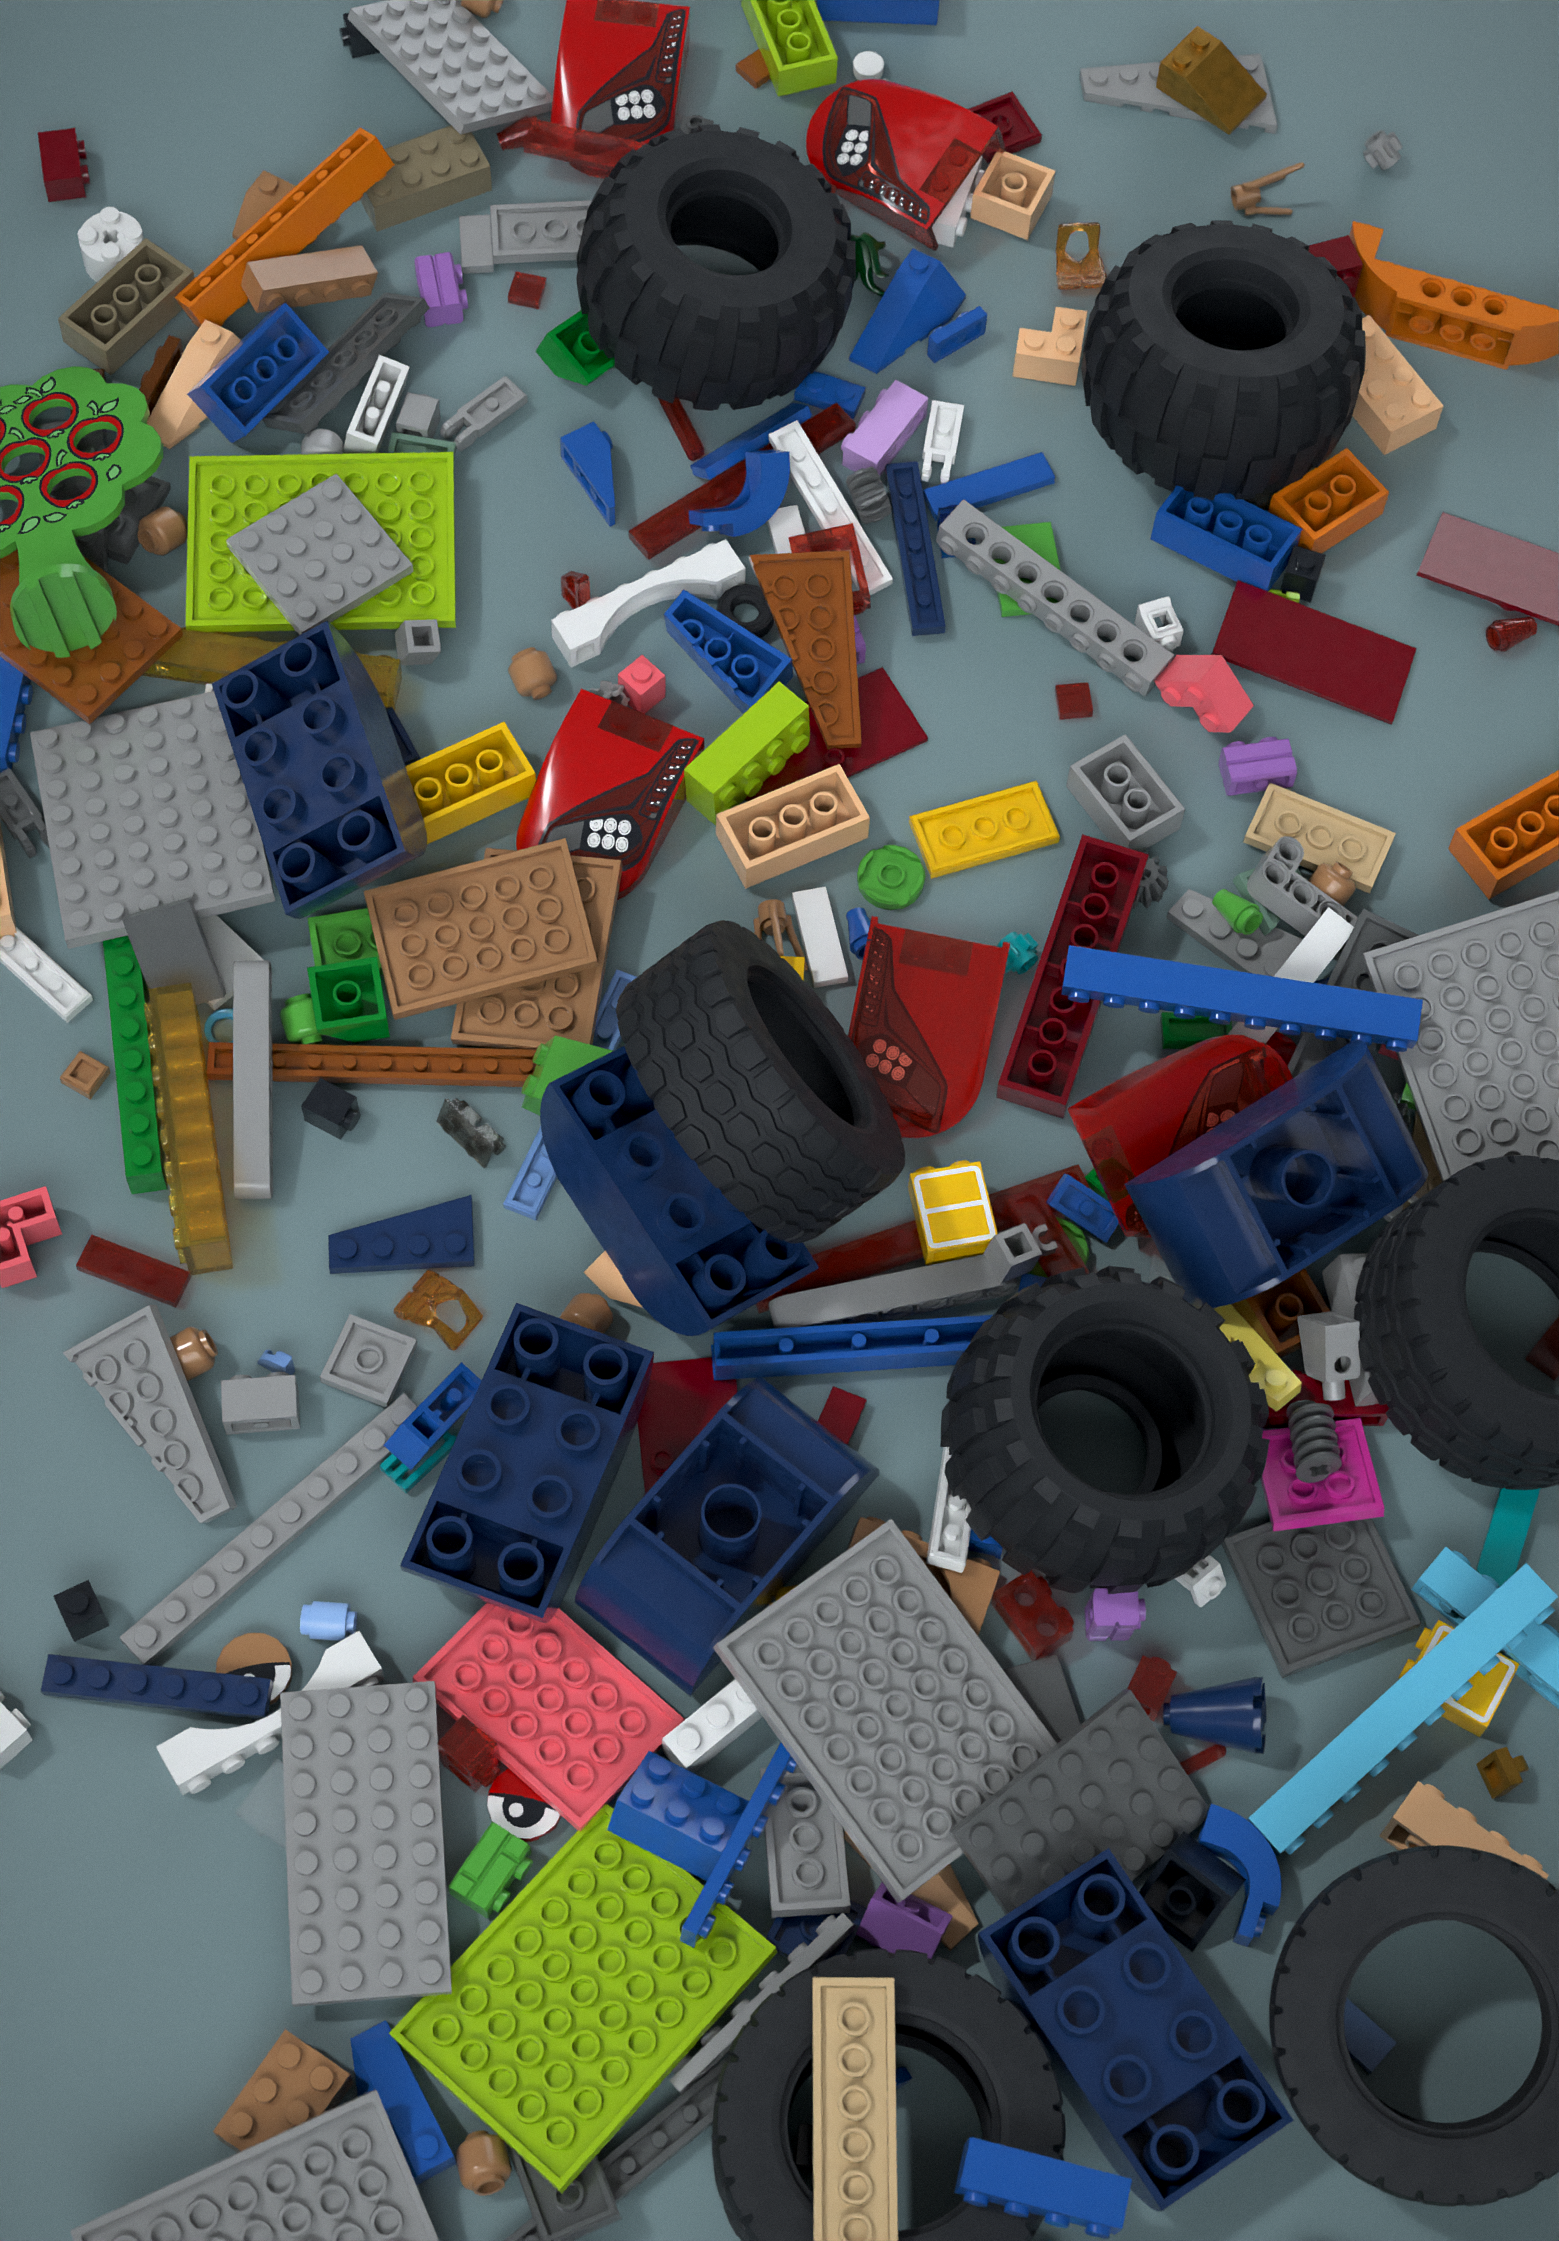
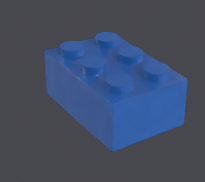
M648 1751L618 1797L607 1830L707 1881L749 1801Z

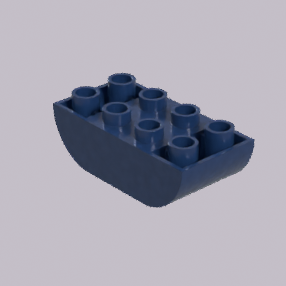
M325 621L212 683L286 915L295 919L305 918L425 853L427 848L425 823L385 706L364 665L345 638L332 624Z
M1355 1039L1124 1185L1174 1282L1184 1287L1183 1299L1199 1309L1205 1302L1212 1308L1236 1303L1285 1281L1404 1204L1423 1186L1429 1171L1367 1044L1362 1040Z
M622 1046L548 1084L544 1091L540 1108L543 1141L558 1180L604 1251L607 1252L640 1305L656 1321L671 1331L686 1336L701 1335L811 1274L819 1266L803 1242L797 1244L788 1243L785 1240L777 1239L768 1234L765 1229L762 1230L746 1218L743 1211H738L722 1195L719 1188L713 1186L700 1171L697 1163L691 1160L675 1139L673 1131L668 1129L654 1107L655 1103L645 1092L637 1076L638 1072L633 1068L625 1047Z
M516 1303L400 1564L401 1570L539 1622L548 1623L558 1610L571 1585L628 1449L649 1385L654 1352Z
M755 1379L738 1391L717 1412L624 1518L587 1570L578 1587L574 1603L691 1697L721 1661L713 1647L762 1612L776 1597V1593L788 1583L879 1476L880 1471L765 1379Z
M1109 1848L978 1933V1943L983 1960L996 1988L1002 1992L1001 1997L1005 2001L1011 2000L1030 2022V2030L1038 2034L1052 2061L1049 2065L1052 2071L1056 2072L1061 2091L1119 2176L1132 2179L1130 2189L1151 2209L1158 2212L1164 2210L1294 2121Z

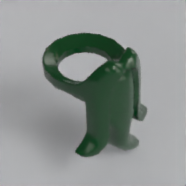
M866 232L860 236L852 234L851 241H855L856 280L860 274L863 285L872 293L883 297L885 291L875 284L873 272L879 278L889 276L880 268L878 250L886 247V242H878Z

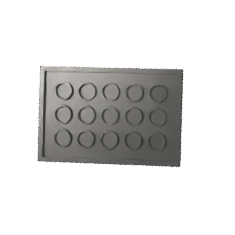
M1124 1689L961 1820L949 1832L1006 1915L1108 1848L1131 1881L1163 1856L1183 1831L1189 1834L1206 1820L1209 1807L1133 1692Z

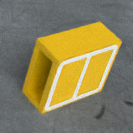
M961 1160L952 1163L948 1167L935 1169V1167L926 1166L910 1173L908 1191L925 1264L932 1265L983 1255L993 1236L998 1233L980 1161L970 1163L967 1160Z
M1439 1619L1432 1630L1425 1627L1414 1646L1421 1651L1415 1661L1408 1658L1398 1678L1400 1679L1455 1628ZM1499 1652L1496 1656L1501 1661L1485 1676L1480 1671H1477L1468 1680L1473 1687L1458 1701H1455L1450 1696L1441 1705L1446 1711L1441 1715L1442 1717L1478 1737L1487 1729L1520 1665Z

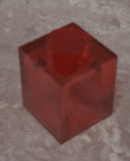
M1143 1655L1127 1689L1133 1692L1150 1720L1155 1721L1177 1671L1171 1669V1665L1161 1658L1154 1656L1148 1658Z

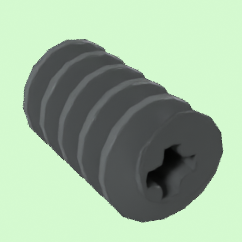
M1310 1400L1291 1403L1287 1408L1286 1415L1288 1417L1296 1476L1305 1483L1322 1481L1329 1474L1338 1471L1342 1466V1459L1339 1456L1340 1447L1337 1444L1338 1435L1335 1432L1336 1423L1333 1420L1334 1411L1329 1405Z

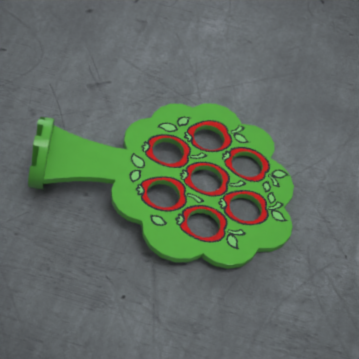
M72 366L57 369L41 377L32 386L11 384L0 387V500H13L18 503L15 513L8 519L0 522V559L17 549L19 554V585L15 589L10 602L11 619L18 639L28 649H30L29 645L40 650L54 652L56 657L59 658L71 657L69 651L80 649L87 645L90 650L98 646L102 642L101 636L109 628L113 617L115 622L117 617L116 604L108 582L86 562L77 546L75 537L95 533L113 522L125 505V491L147 480L157 471L163 460L161 437L152 426L147 425L150 412L146 397L136 387L124 383L106 384L99 372L88 367ZM60 406L72 409L70 418L56 428L42 430L32 427L35 417L49 408ZM101 429L117 432L115 441L101 451L86 453L77 450V444L86 434ZM35 452L45 455L43 464L34 472L22 476H10L4 473L7 464L21 454ZM85 476L92 480L88 490L74 499L56 500L50 497L54 486L68 477Z

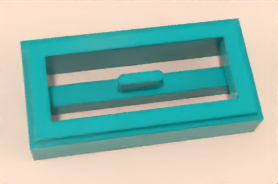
M448 1431L441 1438L446 1442L405 1481L401 1477L409 1468L402 1463L393 1471L392 1469L400 1462L393 1454L380 1464V1470L407 1494L450 1453L456 1437L452 1436Z

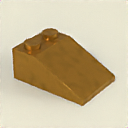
M1196 26L1159 65L1156 88L1229 135L1267 96V93L1225 44L1199 26Z

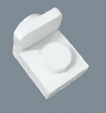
M1210 1555L1196 1563L1185 1574L1175 1578V1580L1191 1591L1194 1603L1199 1607H1203L1208 1601L1216 1598L1226 1586L1220 1563Z

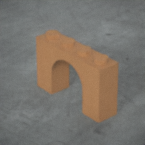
M860 1516L854 1526L846 1551L886 1522L876 1517L863 1518ZM908 1530L901 1531L969 1625L979 1635L1000 1571L992 1568L991 1563L980 1558H967L966 1566L962 1573L927 1564L929 1543L922 1541L923 1538L917 1533Z

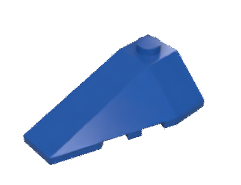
M912 248L891 280L851 352L849 361L877 374L905 354V349L918 340L920 342L929 336L930 331L940 324L942 326L952 319L965 300L966 294L941 261Z
M385 2020L350 2039L357 2096L359 2097L374 2089L377 2090L417 2186L456 2165V2161L398 2043L389 2035L391 2029Z

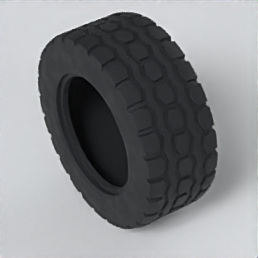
M725 920L704 926L680 946L673 949L657 961L656 964L628 983L619 996L616 1014L619 1020V1032L623 1042L626 1044L624 1046L633 1068L638 1072L637 1076L645 1092L655 1103L654 1107L668 1129L673 1131L675 1139L691 1160L697 1163L700 1171L713 1186L719 1188L722 1195L738 1211H743L746 1218L762 1230L765 1229L768 1234L794 1244L815 1239L827 1231L826 1229L834 1226L843 1217L849 1215L890 1186L902 1172L905 1166V1149L901 1141L902 1136L899 1127L893 1118V1112L885 1095L880 1091L877 1080L870 1068L864 1063L860 1052L850 1037L845 1034L844 1029L831 1011L823 1005L819 996L806 981L802 980L797 971L784 958H781L764 940H760L756 934L747 928L741 927L735 922Z
M1528 1155L1486 1159L1472 1166H1467L1450 1176L1402 1210L1379 1233L1378 1238L1374 1241L1366 1256L1356 1287L1355 1301L1358 1303L1354 1308V1319L1360 1322L1359 1331L1360 1338H1362L1358 1341L1359 1358L1363 1370L1372 1374L1367 1381L1380 1405L1387 1404L1389 1407L1385 1414L1403 1436L1407 1434L1412 1436L1410 1443L1431 1461L1440 1459V1467L1461 1478H1471L1472 1482L1484 1486L1511 1490L1548 1488L1559 1485V1395L1544 1393L1522 1384L1505 1372L1489 1355L1480 1342L1470 1319L1466 1299V1278L1473 1253L1497 1254L1510 1258L1530 1269L1549 1286L1559 1300V1160L1551 1158L1540 1159L1539 1156Z
M1445 1845L1412 1847L1390 1852L1368 1860L1334 1880L1307 1906L1289 1933L1275 1968L1269 2003V2030L1278 2076L1295 2114L1312 2138L1334 2161L1370 2186L1372 2185L1385 2193L1401 2199L1422 2202L1423 2204L1455 2207L1456 2205H1465L1467 2207L1498 2202L1499 2199L1506 2197L1509 2199L1525 2193L1538 2186V2183L1543 2180H1548L1559 2173V1889H1556L1549 1881L1536 1872L1503 1856L1468 1847ZM1435 1920H1451L1469 1924L1489 1933L1502 1942L1514 1953L1529 1974L1535 1987L1541 2010L1542 2030L1538 2054L1528 2077L1510 2099L1493 2111L1478 2118L1454 2123H1437L1416 2119L1395 2110L1379 2099L1358 2075L1349 2055L1344 2032V2012L1348 1990L1355 1973L1366 1956L1379 1943L1395 1932L1414 1924Z
M869 1949L856 1951L854 1956L847 1957L845 1954L819 1962L815 1964L814 1969H805L780 1985V1990L771 1993L751 2014L747 2024L743 2025L728 2052L729 2056L723 2065L716 2090L712 2125L713 2169L719 2197H721L724 2205L723 2209L736 2236H739L741 2241H813V2193L806 2186L794 2163L787 2128V2119L791 2105L804 2082L813 2073V1977L894 1978L895 2045L912 2048L934 2058L959 2080L975 2106L980 2121L982 2140L1063 2161L1066 2124L1065 2114L1061 2107L1063 2105L1061 2088L1056 2072L1052 2071L1049 2065L1052 2061L1038 2034L1030 2030V2022L1011 2000L1005 2001V1999L1000 1997L1002 1992L977 1974L971 1976L966 1973L967 1968L940 1957L933 1960L928 1958L926 1953L912 1950L896 1949L895 1953H887L886 1949ZM962 2201L952 2211L929 2224L907 2230H898V2241H1031L1045 2216L1029 2212L1026 2218L1005 2213V2206L988 2202V2207H980Z

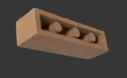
M359 245L247 262L241 286L255 312L261 313L273 311L285 302L290 308L370 296L378 272L363 246Z

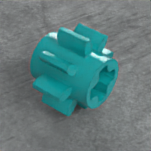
M1014 931L1006 935L998 943L997 948L1008 950L1004 966L1006 973L1012 970L1013 973L1023 974L1038 961V956L1036 955L1038 951L1035 948L1039 944L1029 933L1023 936L1022 933L1018 935Z

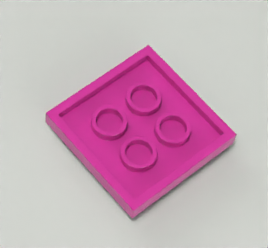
M1361 1418L1335 1421V1432L1338 1435L1337 1444L1340 1447L1339 1456L1342 1459V1466L1338 1471L1329 1474L1326 1479L1315 1483H1305L1296 1476L1289 1428L1263 1431L1262 1438L1270 1439L1266 1465L1260 1479L1273 1532L1384 1517V1504Z

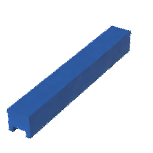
M993 1315L714 1332L713 1345H711L713 1378L715 1381L956 1365L957 1360L966 1350L973 1336L983 1323Z

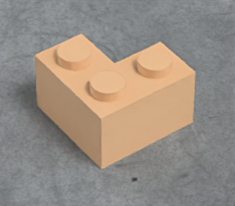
M1055 307L1052 332L1020 328L1012 377L1076 386L1087 311Z

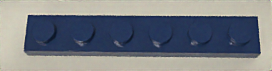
M918 461L885 464V476L890 505L892 507L891 512L912 636L945 633L946 626Z
M48 1654L41 1692L44 1695L263 1719L268 1716L273 1681L267 1678Z

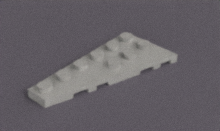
M1261 54L1235 56L1267 93L1266 99L1238 128L1248 129L1249 125L1263 127L1265 132L1276 134L1277 122ZM1160 62L1080 69L1079 78L1084 101L1117 107L1130 104L1141 106V111L1152 113L1153 109L1170 111L1169 116L1208 122L1156 88Z
M148 1305L63 1352L68 1360L75 1362L84 1373L82 1377L88 1385L95 1387L105 1399V1406L138 1447H143L152 1458L151 1463L158 1472H163L174 1485L175 1493L200 1523H208L237 1508L157 1305Z

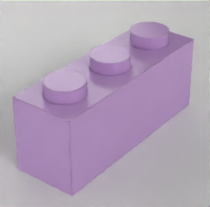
M895 379L888 390L884 388L880 392L874 408L871 411L867 410L862 415L856 431L853 434L849 433L843 440L841 450L843 451L842 465L852 471L872 466L881 476L885 471V464L892 462L925 419L928 397Z

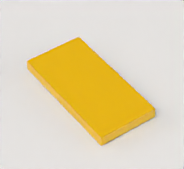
M1037 780L909 816L910 827L931 879L1056 844L1060 840V835Z

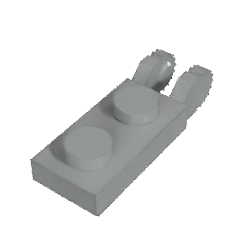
M504 376L458 409L454 416L443 423L440 434L447 439L457 434L463 425L468 427L454 440L457 450L463 451L471 446L477 437L480 438L527 403V395L508 377Z

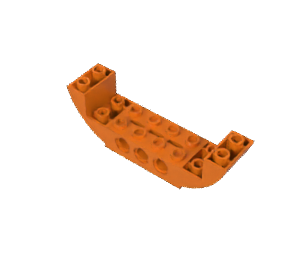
M1353 221L1349 236L1363 263L1354 298L1366 316L1370 315L1376 324L1386 331L1385 335L1387 337L1505 370L1510 365L1539 362L1559 354L1558 309L1522 300L1515 296L1493 292L1482 287L1461 283L1454 279L1429 274L1422 270H1415L1389 261L1376 259L1384 229Z

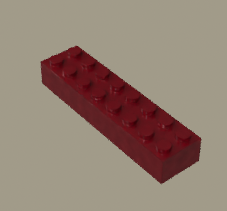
M1082 834L998 1082L996 1098L1064 1118L1102 1003L1100 1000L1089 999L1087 1003H1079L1069 1000L1068 995H1061L1068 948L1071 945L1119 952L1146 870L1149 854Z

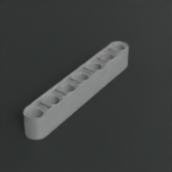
M270 960L234 961L233 1182L235 1199L272 1198L273 1196L272 967Z
M983 1254L787 1294L772 1299L768 1306L774 1329L870 1323L999 1298L1014 1293L1019 1287L1016 1278L1000 1284Z

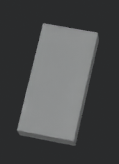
M490 214L459 216L462 274L494 272Z

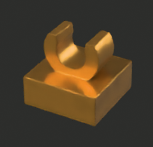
M1507 1747L1494 1750L1476 1764L1492 1799L1504 1796L1521 1784L1523 1780L1519 1773L1529 1770L1523 1755L1512 1758Z

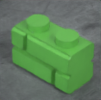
M491 1822L449 1884V1893L485 1918L489 1919L493 1911L500 1913L511 1897L512 1893L508 1889L515 1878L521 1881L533 1864V1860L529 1858L532 1854L531 1846L495 1822Z

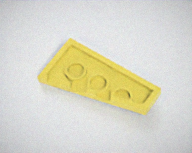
M1231 1304L1213 1308L1225 1319L1219 1329L1231 1343L1236 1340L1244 1343L1255 1363L1253 1370L1249 1374L1250 1381L1252 1383H1259L1260 1389H1265L1267 1405L1277 1412L1301 1392L1302 1382Z

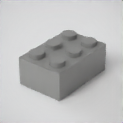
M1126 734L1070 765L1066 787L1110 843L1142 852L1180 829L1185 808Z

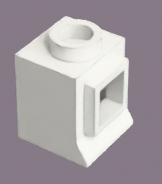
M1169 596L1138 605L1135 618L1137 628L1168 651H1172L1177 646H1180L1184 630L1175 614ZM1160 617L1162 624L1164 623L1165 626L1158 628L1154 618Z

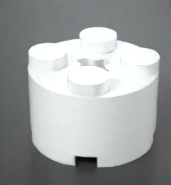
M106 207L100 213L90 217L78 230V239L86 272L94 281L98 282L144 240L142 228L135 218L127 213L118 211L114 207Z

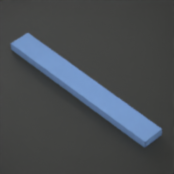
M616 969L599 1004L592 1045L613 1051L620 1047L623 1040L619 1032V1020L616 1014L618 998L628 983L634 980L636 976ZM541 1126L503 1203L505 1209L533 1220H537L557 1179L545 1148Z

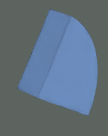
M270 1349L265 1350L257 1362L260 1366L271 1372H286L289 1375H293L295 1372L292 1356L282 1351H277L274 1355Z

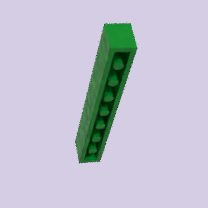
M127 935L103 941L125 1175L131 1194L167 1190L147 985Z

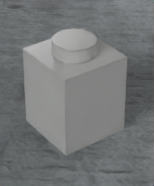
M407 392L396 421L397 433L433 439L440 422L439 399L425 394L418 395Z
M437 619L404 620L395 632L399 665L432 664L441 652Z

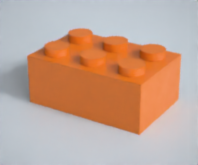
M1346 448L1322 463L1318 468L1316 467L1305 474L1302 479L1289 484L1272 495L1268 512L1302 528L1298 547L1322 554L1381 516L1389 491Z

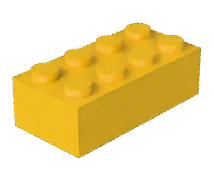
M505 722L405 766L425 823L427 844L529 798L536 782L535 771Z

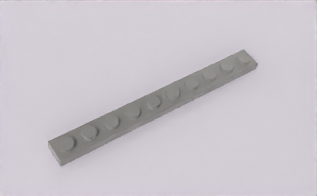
M403 1393L119 1637L121 1642L142 1665H150L375 1471L392 1454L384 1444L417 1406Z

